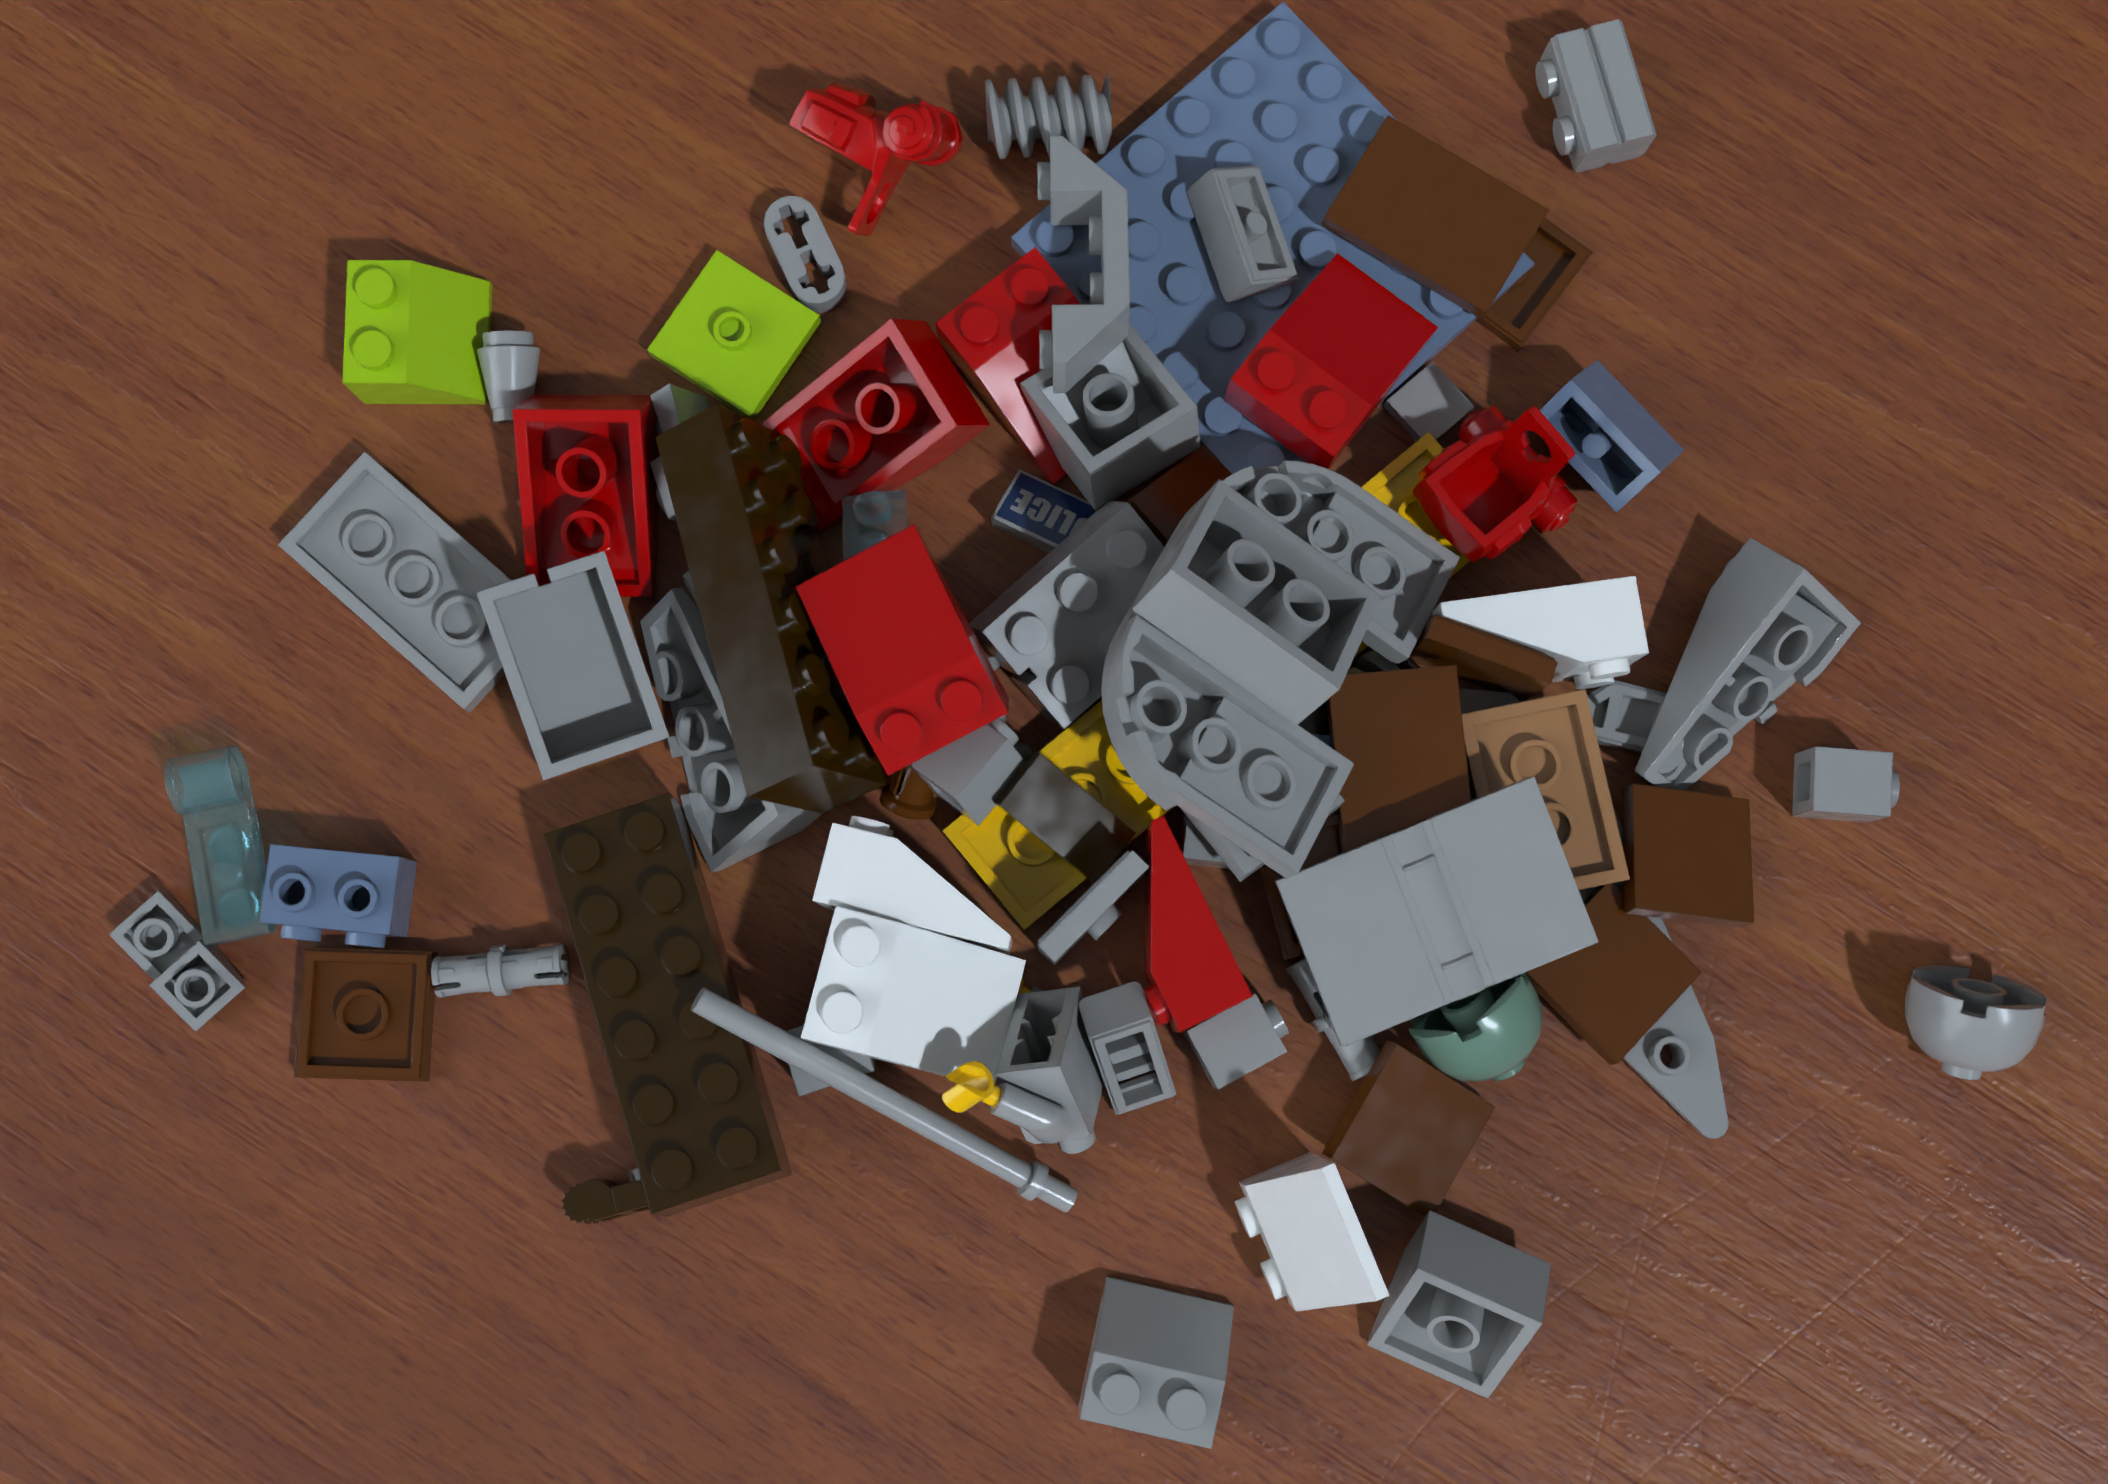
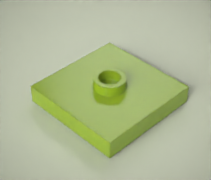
M716 250L647 351L650 357L734 411L754 421L822 321L819 314Z

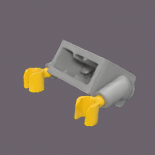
M1022 978L995 1073L1000 1084L999 1087L994 1085L992 1074L983 1063L970 1061L946 1075L949 1081L957 1085L944 1092L942 1100L947 1107L957 1113H963L981 1101L990 1105L991 1114L1019 1126L1026 1141L1033 1144L1058 1143L1061 1151L1068 1154L1083 1152L1091 1147L1096 1139L1094 1124L1104 1080L1078 1007L1079 1001L1083 999L1081 988L1079 986L1043 991L1033 985L1031 989H1028L1023 985Z

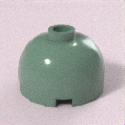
M1522 973L1466 998L1456 1000L1412 1018L1409 1021L1414 1029L1408 1028L1428 1061L1437 1070L1461 1081H1486L1490 1079L1501 1081L1519 1072L1525 1064V1059L1534 1049L1542 1029V1006L1530 980L1525 973Z

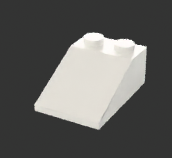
M1636 576L1440 602L1428 619L1429 621L1433 616L1440 615L1556 658L1555 661L1558 664L1552 682L1574 680L1576 689H1589L1614 683L1613 677L1629 674V665L1649 653Z
M851 816L849 826L832 823L812 901L827 909L835 910V907L839 906L1010 954L1013 942L1011 936L900 840L893 838L894 831L889 829L890 825L859 816Z
M836 906L802 1030L801 1040L945 1077L964 1063L978 1061L988 1068L995 1085L997 1079L995 1073L1015 1007L1026 960L901 922Z
M1309 1152L1239 1181L1245 1197L1234 1202L1249 1238L1261 1234L1270 1259L1260 1262V1266L1275 1300L1286 1296L1288 1303L1295 1311L1374 1302L1390 1296L1334 1162Z

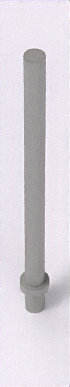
M705 987L696 996L691 1006L692 1012L1017 1187V1195L1024 1199L1032 1201L1037 1197L1064 1213L1068 1212L1074 1205L1078 1190L1048 1174V1166L1038 1160L1027 1163Z

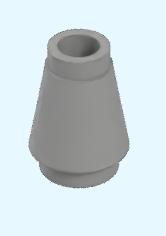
M514 330L485 332L482 334L483 347L477 349V354L490 408L493 410V422L513 424L512 409L535 393L541 349L534 347V334L532 332Z

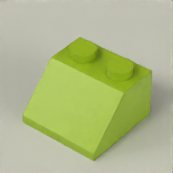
M348 260L342 383L364 404L489 405L477 349L483 347L482 334L491 332L493 285L490 281L412 260Z

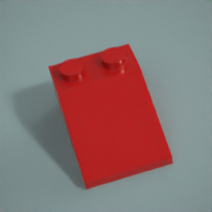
M1034 247L935 324L937 338L952 363L1049 483L1055 486L1068 475L1061 467L1022 392L1020 383L1043 370L1040 369L1039 330H1052V305L1081 304L1036 247Z
M1337 253L1267 331L1231 377L1224 401L1306 463L1330 469L1430 340L1438 327Z
M891 318L762 422L761 425L788 436L797 446L802 458V468L799 471L805 493L817 512L818 523L816 528L819 532H823L944 461L990 426V423L928 322Z
M531 395L512 409L526 576L534 574L538 586H543L551 583L547 569L605 551L620 597H653L656 583L659 503L656 498L657 484L649 462L658 458L660 454L655 438L659 435L656 429L658 418L650 395Z
M915 523L796 586L797 592L850 707L887 775L1008 714L1009 697Z
M1163 815L1152 820L1145 832V863L1149 868L1145 872L1144 975L1150 987L1144 989L1143 992L1156 1026L1168 1023L1172 1032H1182L1253 997Z

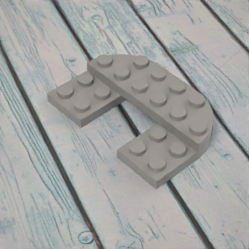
M1285 460L1278 466L1255 469L1249 466L1223 480L1225 484L1382 596L1362 642L1395 665L1409 658L1460 558L1359 485L1330 469L1315 464ZM1157 560L1119 625L1105 658L1101 695L1105 724L1111 743L1130 777L1148 797L1167 811L1176 805L1286 879L1299 873L1354 763L1299 725L1296 726L1132 610L1158 562Z

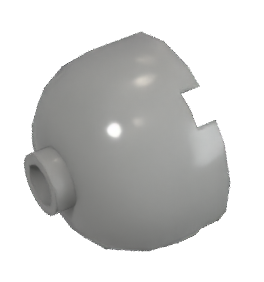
M1945 965L1916 967L1907 986L1905 1018L1914 1042L1931 1058L1941 1061L1940 1069L1946 1074L1962 1079L1977 1080L1981 1078L1982 1071H2002L2019 1064L2036 1046L2046 1017L2047 998L2043 993L2029 985L1997 974H1993L1991 983L1968 978L1970 968Z

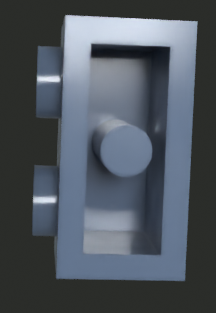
M1598 360L1573 377L1540 409L1541 413L1573 448L1575 456L1569 461L1571 466L1616 513L1685 451Z
M270 844L259 922L282 925L280 938L321 942L322 929L346 932L345 944L385 948L386 936L406 938L408 936L417 861L397 856Z

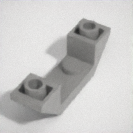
M1050 136V162H1037L1038 201L1050 200L1051 225H1089V255H1101V272H1090V304L1052 305V330H1039L1040 369H1053V394L1067 393L1128 336L1130 315L1127 190L1063 136Z

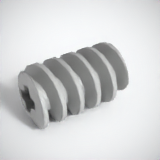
M1091 74L1082 75L1077 93L1072 92L1066 76H1057L1053 92L1049 95L1041 77H1033L1027 96H1023L1017 79L1009 78L1003 97H998L992 80L985 79L988 142H993L1000 159L1008 158L1013 140L1018 141L1024 158H1028L1033 155L1037 139H1042L1050 156V136H1063L1067 138L1081 152L1086 137H1092L1098 154L1106 153L1112 134L1109 74L1106 75L1101 92L1097 91Z

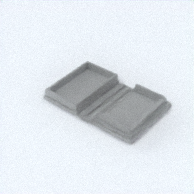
M1534 776L1429 817L1428 820L1381 839H1375L1301 869L1298 874L1287 879L1282 877L1275 880L1341 1047L1456 1000L1466 998L1490 986L1599 942Z

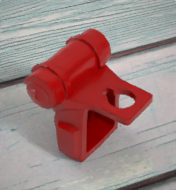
M833 82L828 88L814 87L808 89L796 107L789 123L790 126L872 171L870 182L847 228L848 231L855 235L870 236L896 185L911 161L933 167L948 163L960 152L963 141L957 116L941 106H932L925 100H921L919 104L909 103L897 107L890 113L883 109H876L875 98L861 88H854L840 82Z
M1496 405L1484 407L1478 412L1470 413L1465 418L1456 436L1459 441L1443 449L1439 455L1434 457L1418 473L1420 481L1412 490L1436 529L1458 551L1473 563L1482 557L1492 560L1506 551L1512 544L1521 540L1531 525L1542 534L1561 528L1569 521V517L1575 511L1578 500L1565 486L1567 482L1562 476L1556 477V475L1575 456V452L1535 406L1527 409L1515 422L1512 419L1508 420ZM1528 430L1539 434L1549 447L1551 458L1541 454L1538 456L1529 446L1531 442L1528 437Z

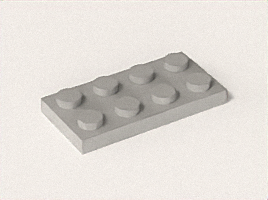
M364 452L284 537L278 546L460 707L471 713L505 675L476 592L512 580Z

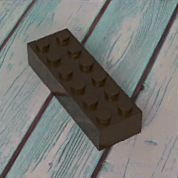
M719 404L711 406L658 435L655 438L747 797L824 813L886 785L880 761L850 707L796 589L798 584L831 567L828 559L821 551L815 529L818 523L817 512L805 493L799 471L802 468V458L797 446L788 436L782 435Z
M669 793L545 833V841L651 1214L668 1217L793 1175L755 1046L691 1011V1006L703 987L742 1008L743 1006L684 809Z

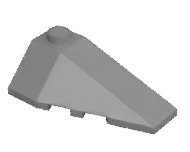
M1749 538L1739 553L1727 563L1722 575L1709 591L1637 763L1635 772L1655 787L1686 791L1730 753L1733 736L1752 719L1763 724L1777 712L1773 701L1795 682L1806 687L1816 679L1861 622L1805 568L1756 540Z
M682 588L671 589L640 623L657 695L664 701H669L676 732V736L667 738L671 757L682 756L690 789L689 794L680 795L685 817L712 873L723 870L803 831L823 813L747 797L700 610Z

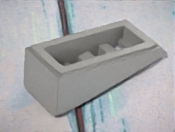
M1130 982L1085 997L1079 1001L1078 1007L1116 1115L1177 1095L1140 983ZM1155 1070L1154 1073L1121 1084L1118 1083L1120 1081L1135 1077L1137 1075Z

